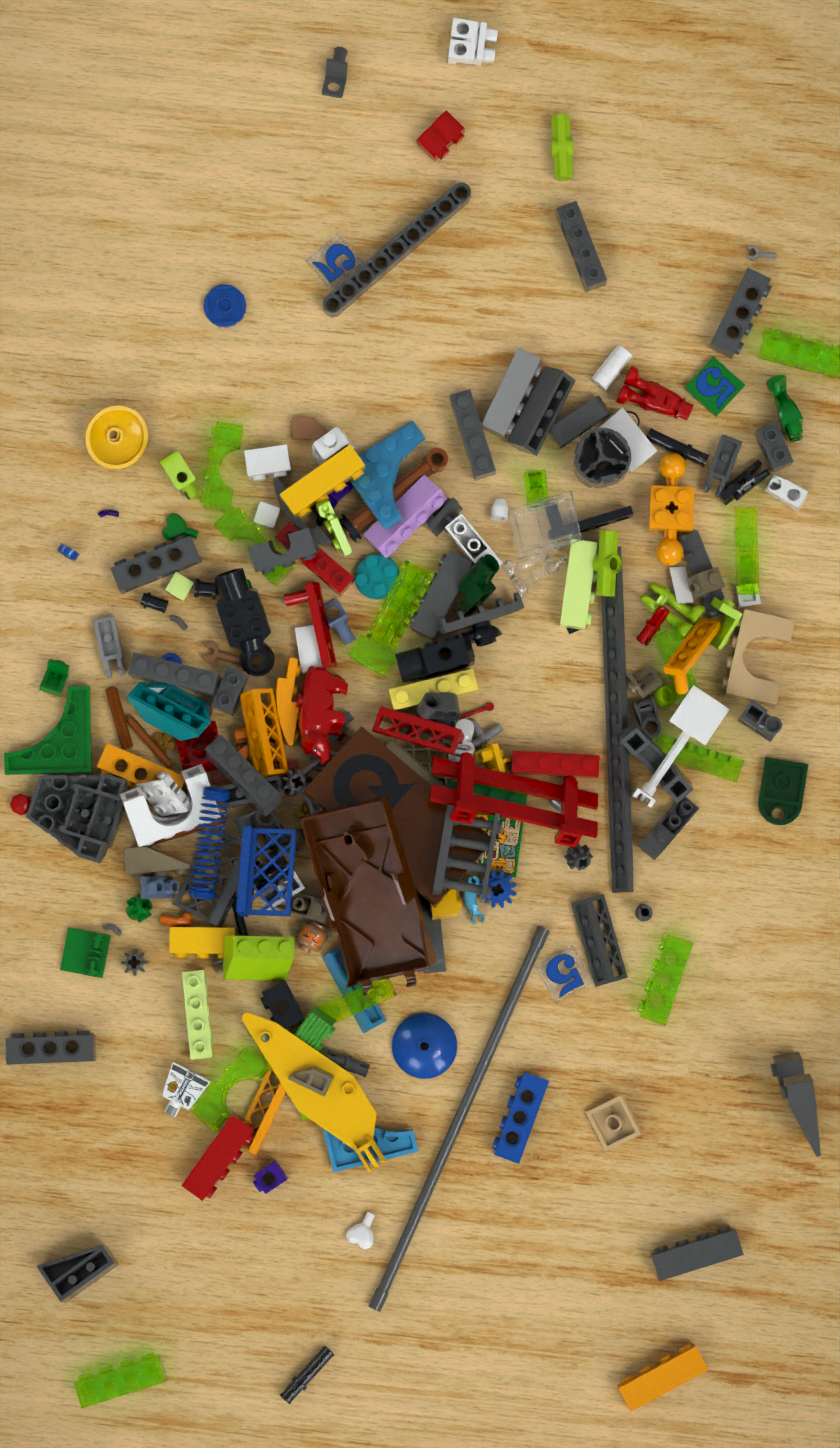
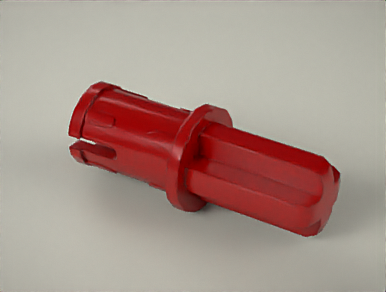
M663 605L659 606L650 620H646V625L636 637L638 642L648 646L656 632L661 630V624L670 613L668 608Z

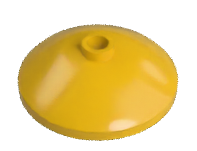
M123 405L107 406L95 413L88 422L84 436L85 446L91 458L99 465L109 469H122L135 463L144 453L148 443V429L141 415L132 408ZM111 431L116 432L114 437L109 436Z

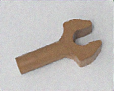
M215 642L204 644V647L214 651L212 656L201 655L208 664H213L214 661L219 659L240 665V656L220 651L218 644Z

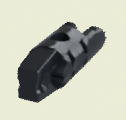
M757 460L725 486L726 490L719 495L720 500L725 505L734 499L738 501L771 474L770 471L765 469L753 477L752 474L762 465L761 461Z

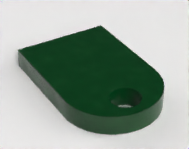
M765 757L758 809L761 816L767 822L773 825H786L798 817L802 809L808 764ZM775 808H780L784 811V818L780 821L775 820L772 816Z

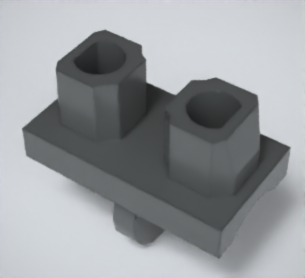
M454 497L452 499L448 498L440 507L442 510L437 515L433 513L426 521L428 528L436 537L443 530L446 533L448 532L445 527L458 517L459 512L463 509Z

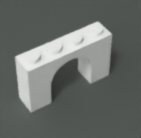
M202 764L181 771L188 790L190 805L187 807L188 812L178 813L172 817H159L150 812L141 787L120 794L139 847L152 845L155 841L163 838H171L176 833L182 831H190L198 826V824L212 823L211 821L200 820L199 817L214 819L221 817L220 815L203 814L200 812V810H209L219 813L218 808L201 806V803L217 805L216 801L201 798L204 796L202 794L203 788L211 787Z

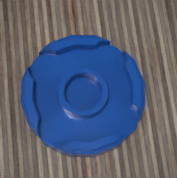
M222 284L211 289L208 295H206L204 311L212 324L228 328L235 326L243 319L246 313V301L244 295L236 287Z

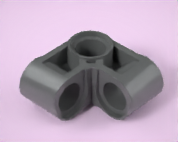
M426 693L416 709V712L422 718L455 727L461 715L458 697L454 693Z
M259 810L249 812L234 819L241 838L243 826L262 829L284 828L274 810L271 812L272 820L269 823L262 822V813ZM263 834L266 843H269L272 839L267 834ZM283 835L277 842L282 845L289 842L287 835ZM274 843L269 847V850L278 846Z

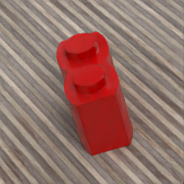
M446 110L416 140L417 145L434 161L437 159L442 160L450 152L448 148L453 143L457 145L465 137L463 134L465 128Z

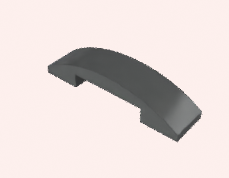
M277 477L274 478L276 495L287 518L298 530L308 528L299 516L295 518L284 504L279 494L287 488ZM319 526L313 530L318 544L328 548L333 545Z
M416 891L437 962L430 969L424 970V974L445 972L441 919L432 920L430 902Z

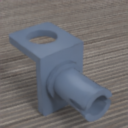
M338 599L325 604L326 615L330 607H336L339 610L337 618L331 619L327 616L330 630L336 629L344 645L356 640L347 624L349 616L345 613Z

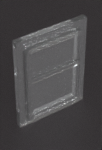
M572 491L508 510L518 560L582 541Z

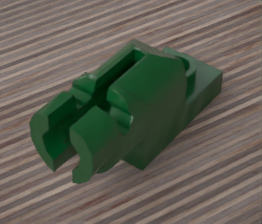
M486 554L484 557L481 556L474 566L470 567L458 584L465 598L460 602L461 606L456 612L461 610L464 617L473 614L476 611V605H482L496 590L491 580L499 570V564L492 555Z

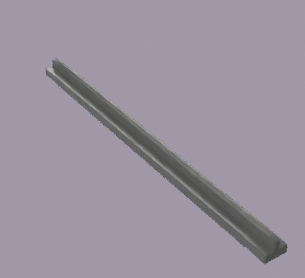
M618 546L617 555L620 556L622 561L621 546ZM621 566L620 571L616 573L615 596H601L612 893L633 892L629 751L620 742L618 735L628 726L623 572Z

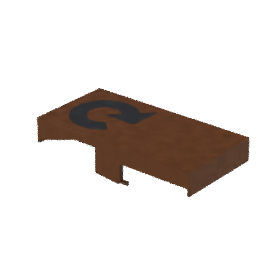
M361 726L352 737L342 733L337 741L344 745L320 773L314 768H311L306 773V776L310 777L312 782L304 789L303 795L323 810L387 795L415 889L436 908L452 890L447 888L442 890L441 895L432 894L447 805L430 801L431 785ZM460 824L453 826L452 834H455V837L490 842V836L481 828ZM454 846L449 847L448 855L454 859L476 862L485 851ZM455 867L446 868L444 877H448V880L460 881L469 870Z

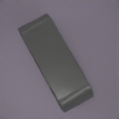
M596 396L553 425L549 433L558 446L562 448L603 421L611 412L600 396Z

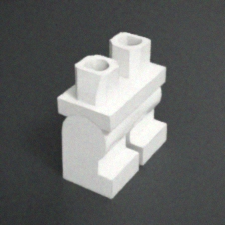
M453 18L447 63L456 64L457 62L481 66L482 62H494L496 49L484 48L485 42L496 43L498 30L487 27V23L484 22L479 23Z

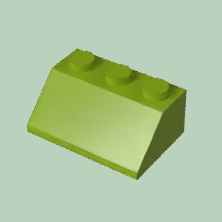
M224 936L223 980L286 981L294 960V937Z

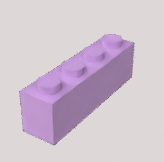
M423 475L396 502L398 511L403 519L386 530L383 529L377 520L363 536L387 559L448 498L426 475Z

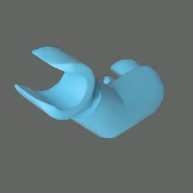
M470 876L467 878L466 883L479 885L480 881L477 876ZM464 891L463 900L468 910L472 913L471 923L475 925L474 917L479 916L483 924L485 917L478 911L477 893Z

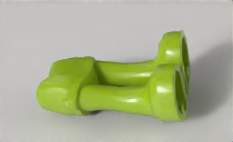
M653 582L648 587L655 594L659 595V598L654 601L645 594H642L640 600L649 608L651 613H655L659 606H664L667 603L693 624L698 622L706 610L700 604L691 607L686 603H677L676 596L670 592L668 587H662ZM671 611L665 619L676 629V636L681 641L686 638L693 628L691 623L681 619Z

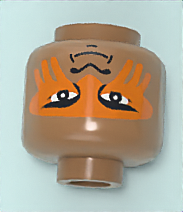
M313 920L311 923L305 922L296 935V940L300 943L299 948L309 954L311 950L319 952L328 939V934L325 932L327 929Z

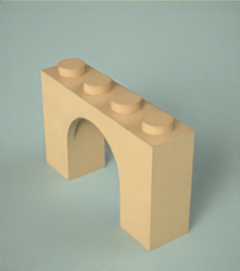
M744 609L741 621L737 626L739 627L737 635L733 634L731 647L734 648L732 656H728L726 668L729 669L728 677L724 676L721 689L725 690L724 695L775 706L781 683L752 676L744 666L743 653L747 644L756 639H769L788 644L791 641L795 620Z

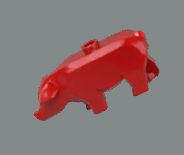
M310 666L302 682L301 694H298L296 700V707L300 708L299 729L304 753L306 755L313 754L321 761V765H324L330 761V742L327 735L340 736L342 726L345 723V714L333 710V694L342 693L347 695L348 683L340 675H331L324 668Z

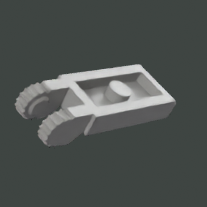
M115 616L94 619L93 624L101 662L104 664L107 679L112 678V670L109 664L111 660H117L118 673L120 676L125 675L122 661L123 654Z

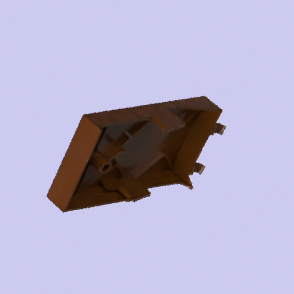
M387 795L307 814L300 821L330 928L335 930L348 975L346 988L360 984L363 987V997L373 994L371 982L401 975L406 977V987L416 986L415 972L430 969L437 962Z

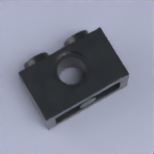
M283 981L262 992L264 997L260 999L266 1010L270 1008L273 1014L270 1017L271 1021L288 1029L305 1020L287 981ZM282 1000L287 1003L288 1009L285 1013L277 1012L275 1006L278 1001Z

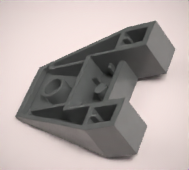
M799 1052L773 1056L774 1064H771L772 1076L777 1078L781 1086L782 1098L787 1099L816 1157L821 1156L814 1084L810 1074H804L802 1057Z

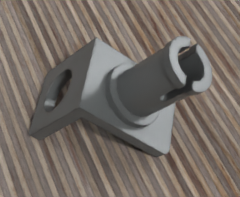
M336 47L333 59H327L326 75L322 95L336 98L343 97L348 63L345 62L348 51L343 47ZM335 82L339 84L340 89L338 91H330L328 85Z

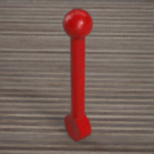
M488 702L484 707L461 714L457 722L460 719L485 710L492 711L494 704Z

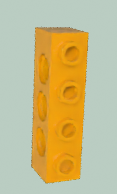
M109 743L106 744L97 765L101 769V774L116 775L121 779L127 780V785L131 787L133 783L139 784L157 780V775L162 771L169 773L174 782L178 784L177 787H180L182 791L186 785L181 774ZM121 760H125L128 765L127 769L123 772H119L116 769L117 763ZM139 769H146V779L138 780L136 778L137 771Z

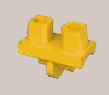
M498 743L482 745V749L475 752L479 763L486 762L487 769L505 773L508 770L506 762L512 761L511 756L505 757L503 749H499Z

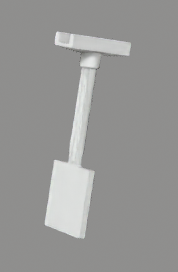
M693 685L669 720V722L682 730V734L650 781L646 782L642 789H634L631 797L637 798L640 794L641 798L639 800L644 802L647 799L648 801L645 806L651 808L656 801L652 797L657 790L656 786L688 739L693 737L703 745H706L730 709Z

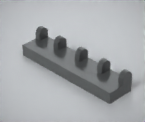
M698 530L678 537L677 540L683 547V555L692 576L713 568ZM721 589L700 597L706 608L708 618L723 613L711 605L714 597L723 600L724 595Z
M519 592L513 594L515 602L504 605L502 599L498 598L496 599L497 608L484 611L481 604L476 605L478 614L464 618L461 610L456 612L458 620L446 623L444 616L439 617L440 627L437 628L439 635L443 636L523 609L524 605Z

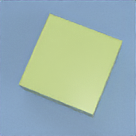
M175 572L165 591L184 602L195 583Z

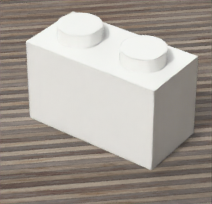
M287 444L244 451L248 478L253 479L254 482L264 481L268 476L285 478L288 473H291Z

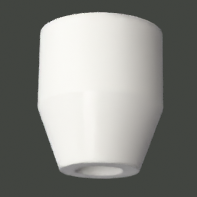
M495 499L491 508L492 520H508L509 509L505 499Z

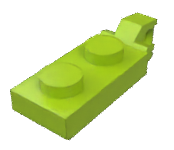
M325 499L317 503V512L320 517L326 518V521L323 522L328 533H332L334 537L331 539L335 550H340L344 556L351 554L352 550L330 501Z

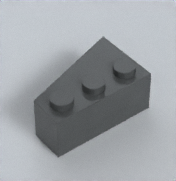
M100 1245L36 1266L59 1301L67 1303L117 1267L119 1263L107 1246Z

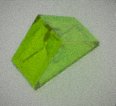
M546 470L524 472L523 480L527 508L533 509L549 505Z

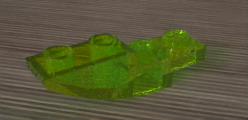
M734 507L737 594H759L757 507Z

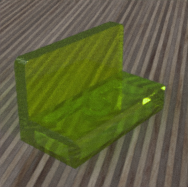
M363 635L359 636L354 647L348 653L349 658L384 678L387 677L396 661L395 653Z

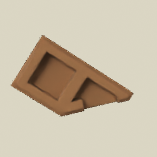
M293 417L292 440H318L328 433L314 417Z

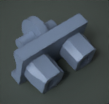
M140 877L142 884L140 886V891H142L141 899L174 898L173 894L179 892L178 880H173V877Z

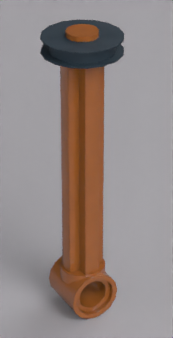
M441 448L431 449L428 455L423 458V461L395 482L393 486L395 502L423 475L429 478L431 475L441 472L446 468L448 455L445 450ZM438 455L443 459V462L440 465H435L432 463L431 458ZM367 505L349 518L342 514L341 519L338 518L343 531L355 543H357V538L362 539L359 531L376 519Z

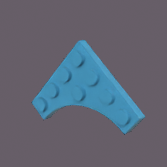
M411 421L358 455L365 464L366 469L363 470L364 474L357 480L350 479V482L384 530L403 519L396 506L393 486L399 471L398 466L404 457L406 458L418 444L425 440L424 435L414 421Z
M375 1127L373 1139L385 1159L418 1152L413 1129L392 1131ZM323 1129L333 1172L363 1165L355 1150ZM370 1146V1149L372 1150V1152H373V1154L375 1155L376 1159H377L378 1161H380V1159H379V1157L377 1156L376 1152L374 1151V1149L372 1148V1146ZM363 1150L362 1153L367 1159L368 1163L370 1164L371 1161L369 1160V1158Z

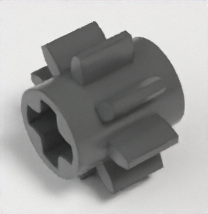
M300 769L295 770L294 774L292 770H287V776L280 777L283 781L281 789H286L288 796L293 795L294 792L296 795H302L301 789L307 787L305 784L307 776L300 775Z
M579 843L575 848L569 847L567 855L564 856L568 866L571 869L576 867L579 871L587 868L593 858L588 846L585 844L581 847Z
M133 949L132 955L124 953L127 959L122 961L121 964H126L127 966L125 973L133 970V975L136 976L138 970L145 972L143 965L148 964L149 961L143 960L144 952L137 955V950ZM134 956H136L137 960H140V964L136 966V969H134L133 965L129 964L134 959Z

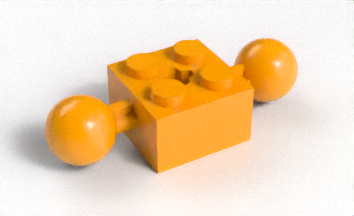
M668 453L659 462V471L666 478V486L651 485L649 489L648 532H664V540L657 545L656 556L662 564L667 566L679 563L683 557L684 551L681 543L677 540V533H691L693 531L694 487L678 486L679 478L686 471V461L677 453ZM669 505H673V508H676L673 514L666 510Z

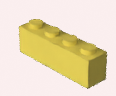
M469 669L389 689L393 709L403 711L418 707L423 696L429 692L454 693L457 697L478 692L474 670Z

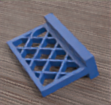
M243 826L236 908L239 916L291 917L297 830L262 829ZM258 834H267L272 839L263 848L257 843ZM283 835H291V843L283 849L277 840ZM275 843L282 851L271 859L265 851ZM263 853L270 862L260 869L256 865V859ZM285 854L289 858V865L281 870L275 862ZM273 864L280 873L270 881L263 872ZM262 874L268 883L258 891L254 886V880ZM283 875L288 880V885L280 892L273 883ZM272 886L278 894L268 902L262 893ZM259 896L267 903L260 910H252L253 901ZM282 897L286 901V911L275 910L272 904Z

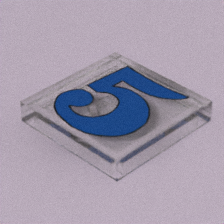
M339 233L334 235L306 259V263L331 291L364 264L362 259Z
M573 945L535 965L555 1004L594 983Z

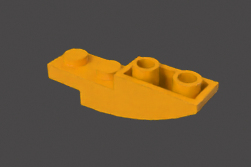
M296 658L287 659L284 678L277 677L274 684V697L282 739L288 747L293 746V742L297 743L299 730H296V724L299 721L300 708L296 707V702H291L292 698L295 699L297 693V686H294L295 677H299L301 665L298 664V659Z

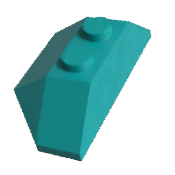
M139 682L127 695V699L145 722L180 741L199 737L211 723L206 702L174 685Z

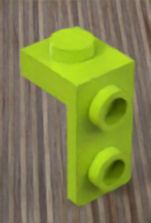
M714 597L711 605L725 613L726 616L721 622V629L710 644L716 649L722 650L723 646L728 643L734 628L739 625L743 613L735 609V603L725 597L723 600Z

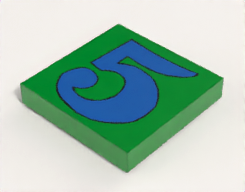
M713 356L684 389L717 417L744 388L745 384Z

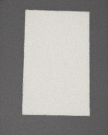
M621 408L599 427L609 428L615 432L618 431L627 440L631 450V463L629 466L631 472L657 452L624 408ZM610 439L609 441L623 454V452L617 447V445Z

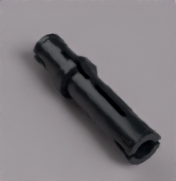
M653 428L650 429L649 434L656 438L647 435V439L651 443L673 453L680 454L685 461L688 459L704 467L706 462L699 459V457L705 460L709 458V454L692 448L693 445H686Z
M324 1345L322 1350L300 1374L292 1378L293 1381L280 1396L288 1404H291L302 1390L305 1391L308 1388L306 1385L334 1356L333 1352Z

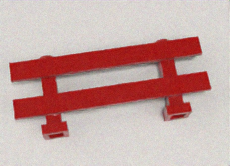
M468 752L460 755L459 762L438 757L432 758L431 773L457 779V790L431 785L430 801L454 806L450 812V820L471 825L478 812L490 815L497 813L500 814L499 817L557 829L554 843L574 848L577 846L582 835L593 838L598 836L597 821L577 817L578 806L594 810L598 809V794L579 790L578 781L573 776L564 777L563 784L557 785L474 766L475 757ZM474 783L558 801L561 802V813L473 794Z

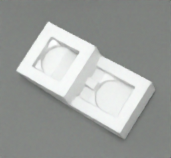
M314 625L295 628L301 673H307L310 666L323 668Z

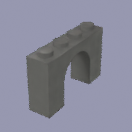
M134 652L128 672L133 679L154 683V681L166 683L210 698L215 697L221 682V677L216 672Z

